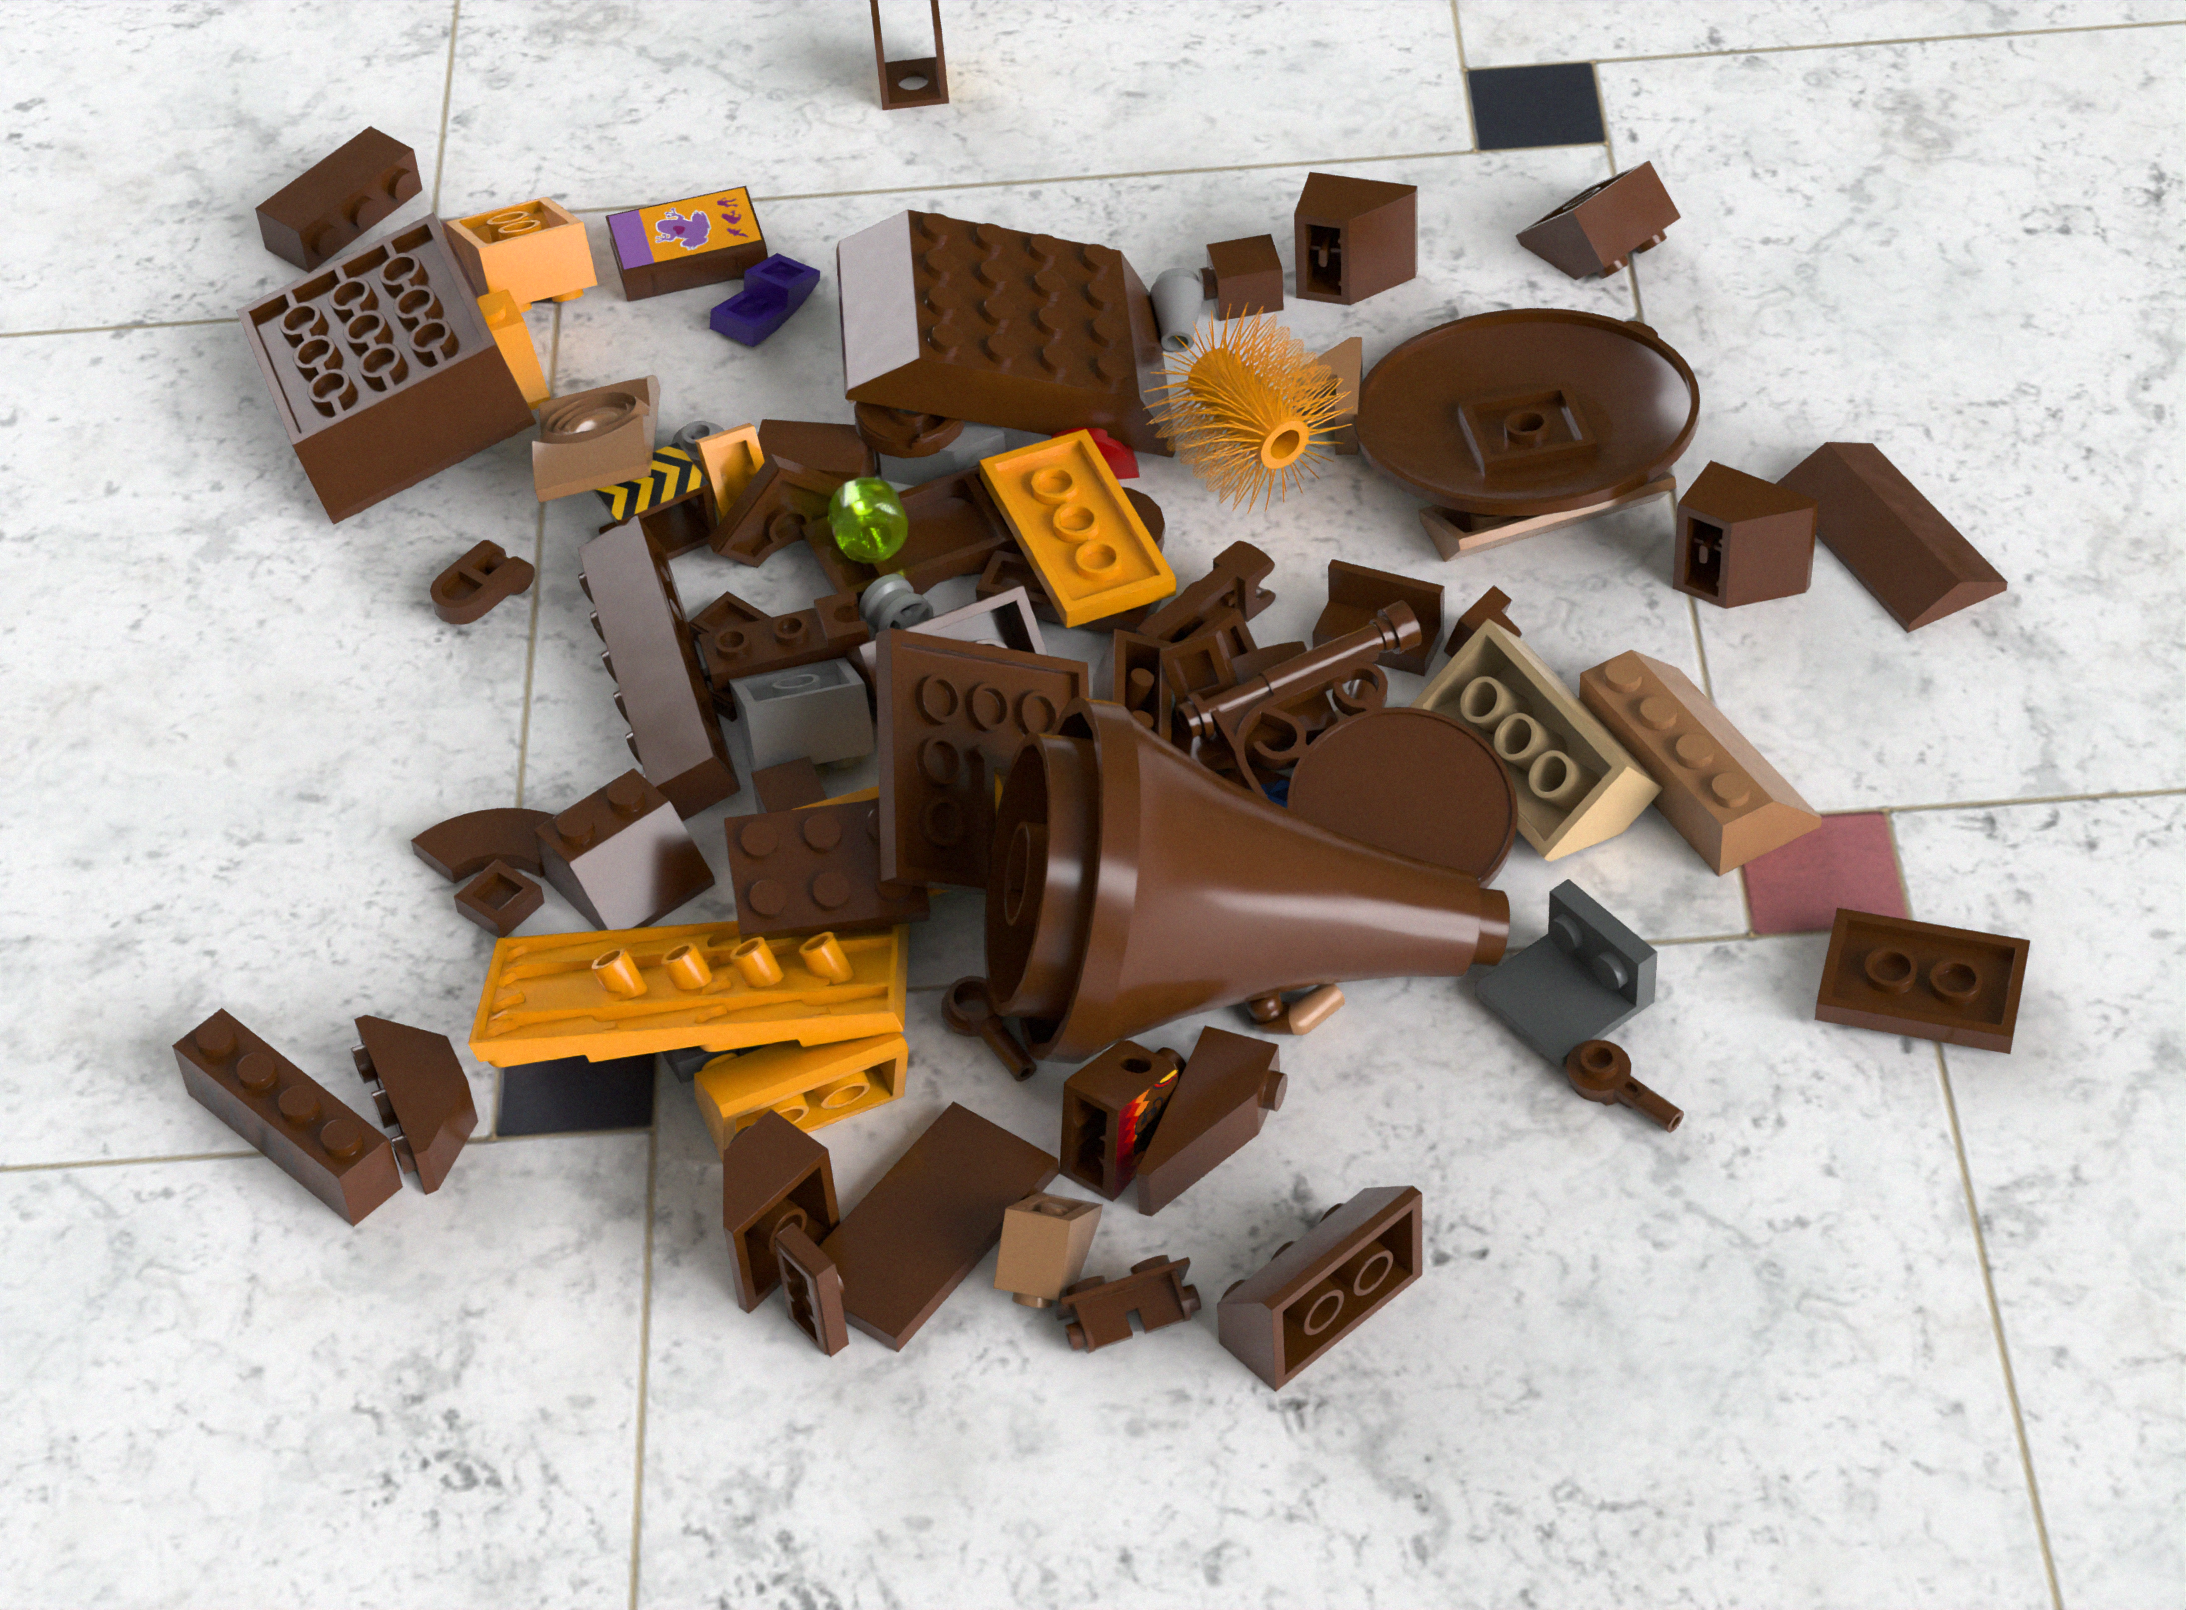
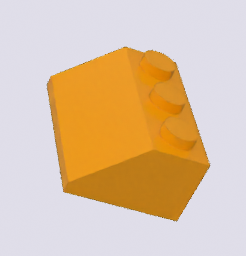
M900 1032L802 1047L798 1039L763 1044L761 1049L740 1057L735 1053H728L707 1062L703 1066L702 1071L694 1074L695 1100L723 1163V1150L730 1144L737 1132L746 1126L753 1125L770 1109L807 1134L904 1097L909 1047Z

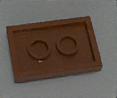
M879 799L724 818V831L741 944L756 937H763L765 941L816 935L825 932L833 933L929 921L930 906L926 887L881 882Z
M1837 908L1818 992L1814 1020L2011 1054L2030 940Z

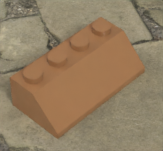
M1629 650L1580 673L1579 699L1662 785L1664 789L1651 803L1718 876L1821 827L1822 818L1679 668L1634 650Z

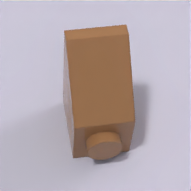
M1038 1192L1005 1209L993 1288L1013 1292V1302L1037 1308L1052 1307L1053 1300L1059 1301L1060 1298L1068 1296L1066 1289L1077 1283L1080 1278L1101 1218L1103 1204Z

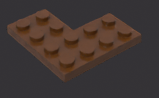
M893 628L876 633L881 882L980 895L986 894L989 860L996 822L995 775L1007 776L1014 754L1028 733L1051 734L1061 712L1072 699L1076 697L1089 698L1088 662Z

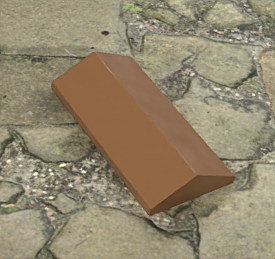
M1665 471L1644 486L1613 500L1577 510L1545 515L1499 516L1477 514L1440 505L1419 509L1418 513L1420 522L1443 561L1448 562L1657 501L1676 489L1677 485L1675 476Z

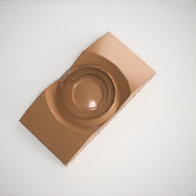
M649 375L547 400L538 405L541 435L539 442L532 441L534 487L539 503L651 476L661 390L656 376Z

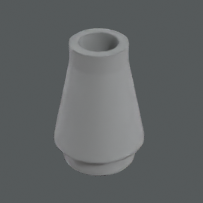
M1184 268L1168 269L1157 276L1156 282L1151 287L1150 296L1161 333L1162 347L1170 352H1185L1188 349L1175 336L1189 349L1192 348L1194 344L1192 337L1194 338L1195 332L1192 321H1194L1196 326L1205 296L1204 287L1194 272Z

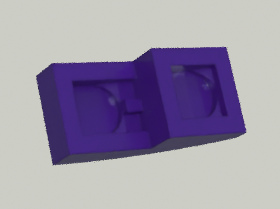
M778 253L772 255L745 271L744 289L742 292L711 309L709 329L749 346H756L778 330L799 309L820 281V270Z

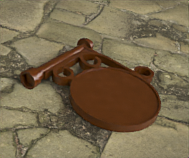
M1402 600L1378 610L1377 617L1370 620L1366 626L1261 671L1258 677L1208 699L1202 700L1196 692L1186 694L1183 698L1184 702L1175 708L1179 724L1189 739L1199 736L1202 740H1206L1214 736L1215 730L1235 763L1236 772L1243 787L1268 799L1267 795L1247 763L1244 751L1245 744L1251 732L1260 723L1290 734L1295 741L1294 746L1282 752L1272 751L1261 741H1256L1253 747V757L1260 765L1271 770L1295 768L1288 790L1287 809L1331 831L1415 859L1470 871L1477 878L1479 888L1489 887L1505 866L1511 853L1518 821L1517 796L1507 767L1490 744L1469 727L1445 715L1411 707L1383 708L1386 703L1388 681L1385 673L1377 665L1372 664V662L1378 660L1380 652L1387 653L1392 651L1395 654H1400L1420 645L1422 642L1418 621L1408 604ZM1356 679L1370 682L1377 692L1369 699L1358 700L1348 696L1342 684ZM1333 689L1332 698L1335 706L1349 717L1329 727L1308 746L1306 744V731L1303 724L1296 717L1284 712V710Z

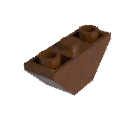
M363 1015L355 1018L354 1021L361 1044L350 1048L362 1082L366 1084L375 1080L379 1090L371 1092L370 1095L383 1129L394 1125L399 1135L390 1138L399 1166L404 1175L416 1172L425 1195L438 1191L478 1123L468 1080L451 1043L445 1035L374 1016Z

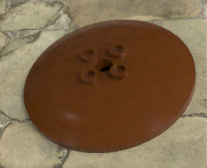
M1554 308L1510 309L1477 314L1441 324L1408 339L1394 348L1369 371L1359 388L1358 414H1354V425L1358 445L1373 469L1399 489L1417 498L1443 507L1477 514L1499 516L1545 515L1577 510L1613 500L1644 486L1664 473L1682 456L1695 436L1700 417V394L1695 375L1684 358L1665 341L1642 328L1612 317L1583 311Z

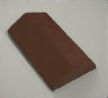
M1825 442L1776 483L1779 486L1819 500L1816 536L1907 633L2007 590L2008 582L1873 443Z

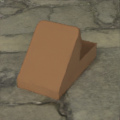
M1350 337L1317 357V360L1314 359L1307 367L1309 369L1316 360L1318 362L1316 366L1319 369L1315 371L1314 375L1322 369L1311 379V384L1330 366L1314 382L1317 383L1323 376L1324 378L1320 382L1324 381L1330 373L1326 381H1330L1322 385L1321 388L1328 383L1330 384L1318 392L1312 400L1336 382L1318 399L1324 398L1342 379L1343 381L1328 396L1344 393L1310 415L1320 413L1342 396L1344 397L1322 414L1354 406L1324 422V428L1352 424L1326 431L1335 432V442L1345 443L1335 444V455H1358L1359 450L1355 434L1354 414H1358L1359 388L1363 382L1362 337ZM1308 364L1304 365L1299 371L1304 370ZM1306 379L1303 380L1298 387L1302 386ZM1317 389L1311 392V394L1308 397L1313 395L1317 391ZM1333 397V398H1331V399H1329V400H1327V401H1325V402L1319 404L1316 408L1322 406L1323 404H1325V403H1327L1328 401L1334 399L1335 397ZM1320 401L1311 404L1309 407L1319 403ZM1304 407L1298 409L1296 413L1300 412ZM1313 408L1303 412L1302 416L1308 414ZM1332 414V415H1330V416L1324 417V420L1327 419V418H1329V417H1331V416H1333V415H1335V414Z

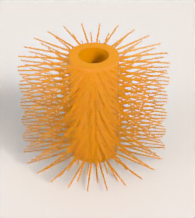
M1247 302L1227 345L1226 336L1230 304L1219 348L1215 349L1211 310L1212 331L1210 322L1208 323L1212 346L1206 334L1211 351H1206L1194 321H1192L1204 353L1195 340L1194 342L1203 356L1198 358L1177 336L1175 337L1197 359L1196 363H1193L1176 351L1174 352L1193 365L1162 354L1192 368L1191 371L1188 372L1174 366V368L1186 373L1164 369L1162 370L1172 373L1150 372L1155 374L1186 375L1188 380L1179 383L1175 382V384L1163 385V387L1153 388L1144 392L1163 388L1184 387L1185 389L1148 406L1151 408L1157 405L1176 402L1153 419L1155 420L1180 401H1186L1154 421L1158 423L1170 419L1164 425L1165 427L1174 418L1179 417L1162 432L1164 433L1181 417L1185 416L1181 422L1165 433L1167 434L1166 436L1169 435L1171 438L1174 434H1177L1168 446L1179 433H1182L1167 450L1188 431L1187 435L1173 448L1183 440L1184 442L1177 447L1179 448L1178 450L1182 449V454L1188 447L1187 452L1192 447H1196L1180 463L1198 447V450L1190 458L1196 453L1197 456L1188 463L1193 461L1192 463L1197 466L1202 461L1197 467L1198 469L1204 461H1208L1194 477L1211 461L1210 465L1199 475L1210 467L1202 475L1204 476L1203 478L1210 477L1208 481L1215 475L1209 482L1210 484L1221 471L1225 470L1211 484L1212 486L1224 474L1223 479L1213 487L1215 488L1223 481L1216 488L1222 487L1223 489L1229 481L1223 492L1233 478L1241 472L1226 493L1239 479L1238 485L1221 503L1237 488L1236 503L1255 471L1254 480L1236 504V506L1239 504L1254 483L1249 511L1269 472L1266 512L1276 469L1281 468L1283 503L1284 487L1287 492L1284 471L1289 480L1285 470V466L1288 464L1302 493L1292 466L1293 463L1301 475L1293 462L1296 458L1320 479L1298 456L1302 453L1314 460L1303 452L1305 451L1334 462L1304 448L1307 444L1319 448L1310 443L1327 446L1333 445L1324 443L1345 444L1343 442H1320L1308 439L1310 435L1352 425L1312 429L1354 406L1322 414L1344 397L1342 396L1320 413L1310 415L1344 394L1338 393L1334 396H1328L1343 379L1324 398L1318 399L1336 382L1312 400L1318 392L1330 384L1328 383L1321 388L1322 385L1330 381H1326L1330 373L1324 381L1320 382L1324 378L1323 376L1317 383H1314L1330 366L1310 384L1311 379L1322 369L1314 375L1315 371L1319 368H1317L1318 366L1312 367L1313 363L1307 369L1311 364L1310 362L1304 370H1299L1316 353L1301 367L1300 364L1306 359L1304 358L1300 361L1304 357L1302 354L1303 346L1295 356L1293 355L1299 347L1290 357L1286 358L1302 339L1286 354V351L1296 343L1294 342L1287 348L1292 342L1288 341V339L1286 340L1290 332L1288 334L1286 332L1276 345L1271 348V345L1289 327L1272 342V339L1284 329L1282 328L1273 335L1279 329L1275 331V325L1273 326L1272 324L1260 342L1255 345V342L1272 323L1271 321L1257 337V333L1272 319L1271 317L1258 330L1259 321L1262 317L1259 312L1241 335L1244 316L1247 310L1246 307L1249 302ZM1259 314L1258 318L1256 319L1255 323L1253 324L1251 330L1249 331L1248 335L1246 336L1245 340L1243 341L1240 347L1242 337L1244 336L1248 328L1251 326V324ZM1240 323L1237 335L1235 337L1232 349L1230 351L1228 348ZM1255 324H1256V327H1255V329H1254V331H1253V333H1252L1250 339L1246 342L1248 336L1250 335L1252 329L1254 328V326H1255ZM1273 326V328H1272V330L1270 331L1269 335L1265 338V336L1267 335V333L1269 332V330H1270L1271 327ZM1287 334V336H1286L1285 339L1282 341V343L1278 344V343L1283 339V337ZM1265 340L1263 345L1259 349H1257L1260 343H1262ZM1247 344V346H1246V348H1245L1243 354L1240 355V351H1241V350L1245 347V345ZM1247 354L1246 360L1242 361L1243 357ZM1276 354H1278L1276 359L1271 361ZM1292 366L1291 370L1287 374H1285L1287 369ZM1306 379L1304 384L1298 387L1301 384V382ZM1188 389L1190 390V392H1188V393H1186V394H1183V395L1177 396V397H1175V398L1169 399V400H1167V401H1164V400H1166V399H1168V398H1170V397H1172V396H1174V395H1177V394H1179V393H1181V392H1183V391H1185V390H1188ZM1317 389V391L1313 395L1308 397L1311 394V392ZM1335 397L1334 399L1328 401L1327 403L1323 404L1322 406L1316 408L1319 404H1321V403H1323V402H1325V401H1327V400H1329V399ZM1192 400L1195 401L1194 404L1186 407ZM1320 401L1319 403L1309 407L1311 404ZM1182 407L1179 411H1177V412H1175V413H1173V414H1171V415L1165 417L1166 415H1168V414L1172 413L1173 411L1177 410L1178 408ZM1304 407V409L1296 413L1298 409ZM1313 408L1308 414L1302 416L1303 412ZM1332 414H1335V415H1333V416H1331V417H1329V418H1327V419H1325V420H1323V421H1320V422H1318V423H1316V424H1314V425H1312V426H1310V427H1307V424H1309V423H1311V422H1314V421H1316V420H1319V419H1322V418H1324V417H1327V416H1330V415H1332ZM1190 417V419L1184 425L1181 426V424ZM1196 429H1198L1197 432L1191 437V435L1193 434V432H1194ZM1202 431V433L1200 434V436L1197 437L1196 439H1194L1195 436ZM1208 443H1211L1209 447L1205 449L1206 445ZM1214 446V448L1211 451L1206 453L1209 450V448ZM1222 456H1224L1223 459L1217 464L1218 460ZM1253 457L1252 461L1248 464L1249 458ZM1227 459V462L1224 465L1220 466L1221 463ZM1256 462V466L1248 474L1252 464ZM1266 466L1268 467V469L1255 495L1263 470ZM1238 468L1236 473L1230 478L1233 471H1235ZM1249 476V478H1248V480L1246 481L1244 487L1242 488V490H1241L1239 496L1237 497V495H1238V493H1239V491H1240V489H1241V487H1242V485H1243L1245 479Z

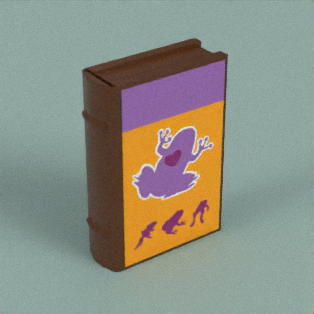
M746 186L605 216L611 236L609 238L628 302L742 278L746 270L768 258L766 243Z

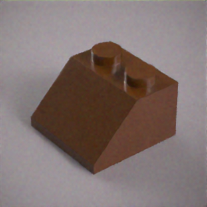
M1646 161L1588 187L1515 236L1520 245L1575 280L1597 272L1600 279H1604L1629 264L1625 255L1633 249H1636L1638 254H1641L1667 239L1663 229L1680 219L1681 216L1651 162Z
M632 768L533 829L544 879L598 931L649 927L715 885L713 873L671 802L635 768Z
M772 1109L753 1125L746 1126L737 1132L730 1144L723 1150V1229L738 1304L748 1314L782 1285L774 1235L794 1223L819 1247L841 1223L829 1150Z

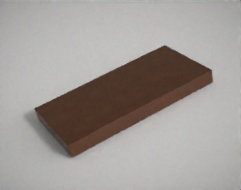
M953 1101L819 1246L836 1264L837 1273L844 1284L845 1292L841 1295L845 1322L894 1351L899 1352L1001 1239L1005 1209L1038 1192H1043L1059 1174L1058 1158Z

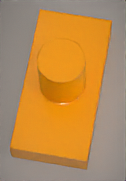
M750 423L695 440L706 479L710 483L712 499L719 523L765 462L755 427Z

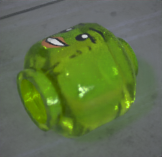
M858 477L843 484L834 493L829 503L828 520L839 549L850 559L862 563H878L892 557L902 548L908 536V518L897 491L886 481L875 477Z

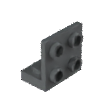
M1567 879L1549 891L1548 934L1475 983V996L1557 1066H1563L1567 1063V1057L1574 1047L1585 1041L1601 1040L1655 1002L1658 952L1570 879Z

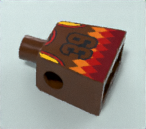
M1120 1040L1070 1076L1064 1082L1059 1174L1112 1202L1119 1197L1136 1177L1138 1167L1186 1067V1062L1182 1056L1171 1048L1162 1047L1154 1053L1131 1040Z

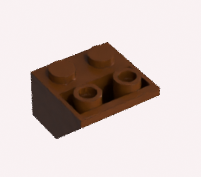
M1309 172L1294 212L1296 298L1350 306L1414 279L1418 271V186Z
M1710 460L1678 502L1673 589L1724 609L1806 593L1811 586L1819 500Z

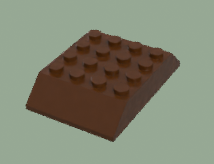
M909 209L838 242L836 260L845 399L1049 436L1077 427L1101 428L1107 431L1108 437L1120 441L1124 446L1129 444L1134 451L1173 458L1176 450L1173 451L1175 448L1171 451L1167 449L1175 442V439L1168 446L1167 442L1171 436L1156 438L1173 422H1169L1165 427L1164 425L1170 419L1158 423L1154 422L1153 424L1149 423L1170 407V403L1151 408L1148 407L1168 397V388L1144 392L1167 385L1166 374L1150 373H1166V371L1162 370H1165L1164 356L1162 355L1161 334L1150 292L1121 250L1110 249L1100 244H1084L1059 239L1048 234H1033L1002 228L991 223L981 224L950 218L940 213H924ZM1170 408L1168 411H1166L1165 413H1163L1162 415H1160V416H1159L1158 418H1156L1155 420L1159 419V418L1162 417L1163 415H1165V414H1167L1168 412H1170V411H1171V408ZM1172 425L1171 427H1169V428H1168L1164 433H1162L1160 436H1162V435L1165 434L1167 431H1169L1171 428H1173V425Z

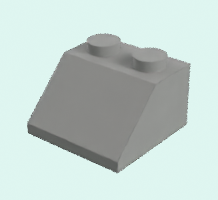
M846 657L729 680L748 760L755 772L810 756L813 765L826 763L828 768H845L860 763L862 755L876 753L865 683Z

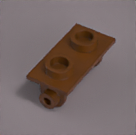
M1168 1255L1155 1256L1130 1268L1131 1276L1106 1283L1104 1276H1095L1066 1289L1068 1296L1060 1298L1055 1316L1057 1321L1073 1317L1074 1323L1064 1326L1071 1350L1076 1351L1084 1348L1086 1353L1089 1354L1132 1339L1133 1332L1126 1314L1134 1311L1138 1313L1145 1334L1191 1320V1313L1201 1310V1301L1194 1284L1182 1286L1181 1280L1185 1279L1191 1264L1189 1257L1170 1263Z

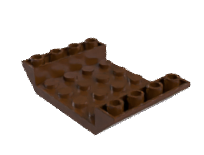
M434 212L236 310L290 442L334 525L537 424L458 263L457 254L446 231Z

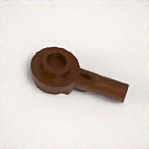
M966 976L956 980L949 990L946 991L941 1002V1017L945 1025L954 1033L966 1037L980 1036L1016 1081L1022 1082L1030 1078L1036 1071V1063L1002 1024L1004 1016H1000L994 1011L988 994L986 978Z
M1595 1039L1582 1042L1572 1049L1567 1057L1566 1075L1569 1083L1582 1098L1593 1102H1601L1605 1106L1619 1102L1627 1108L1635 1109L1668 1133L1673 1132L1679 1126L1683 1119L1684 1111L1630 1075L1632 1065L1630 1058L1619 1045L1610 1041Z

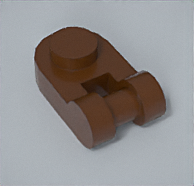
M483 540L432 582L430 594L435 613L442 621L450 624L464 625L472 623L483 617L511 593L517 595L525 592L533 582L535 569L532 564L518 556L508 558L505 549L494 542Z

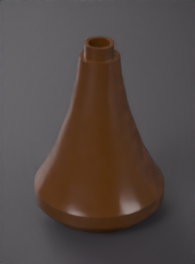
M1076 697L1065 706L1051 734L1030 732L1023 738L1014 754L1006 776L995 822L986 888L984 919L986 982L994 1011L1000 1016L1019 1018L1024 1043L1034 1059L1080 1064L1111 1045L1118 1043L1120 1040L1129 1039L1184 1017L1313 985L1394 977H1459L1465 974L1471 964L1496 966L1503 957L1508 941L1510 907L1508 897L1503 890L1479 888L1477 878L1470 871L1415 859L1331 831L1219 776L1150 730L1120 702Z

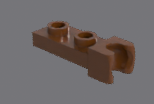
M1240 540L1236 541L1213 559V571L1201 580L1191 583L1180 596L1159 612L1150 614L1136 628V634L1171 642L1172 644L1183 641V639L1224 608L1239 609L1244 621L1249 622L1270 606L1276 598L1274 592L1258 586L1274 569V561L1254 545Z
M848 591L814 600L815 608L698 635L702 657L713 691L730 688V679L846 657L844 650L870 641L868 625L866 622L860 621L856 593Z

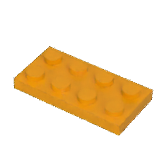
M1087 429L979 460L981 480L1066 628L1176 595L1175 575Z

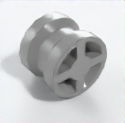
M898 574L885 575L875 580L866 589L859 604L861 617L871 627L879 629V632L889 628L902 629L934 616L933 607L922 595L914 593L910 583Z

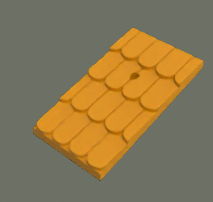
M737 921L497 938L468 1045L479 1062L488 1061L491 1066L500 1068L586 1055L591 1063L699 1046L707 1052H718L798 1039L802 1047L903 1032L905 1027V989H907L910 926L908 923L768 941H765L763 937H756L742 944L740 943Z

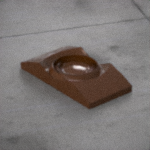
M979 465L832 515V521L830 516L800 525L801 537L834 594L848 591L856 593L858 609L861 597L866 589L875 580L885 575L898 574L903 576L913 587L914 593L923 595L936 584L950 581L961 574H983L995 550L1025 556L981 480ZM833 522H834V529H835V537H834L833 532H832Z

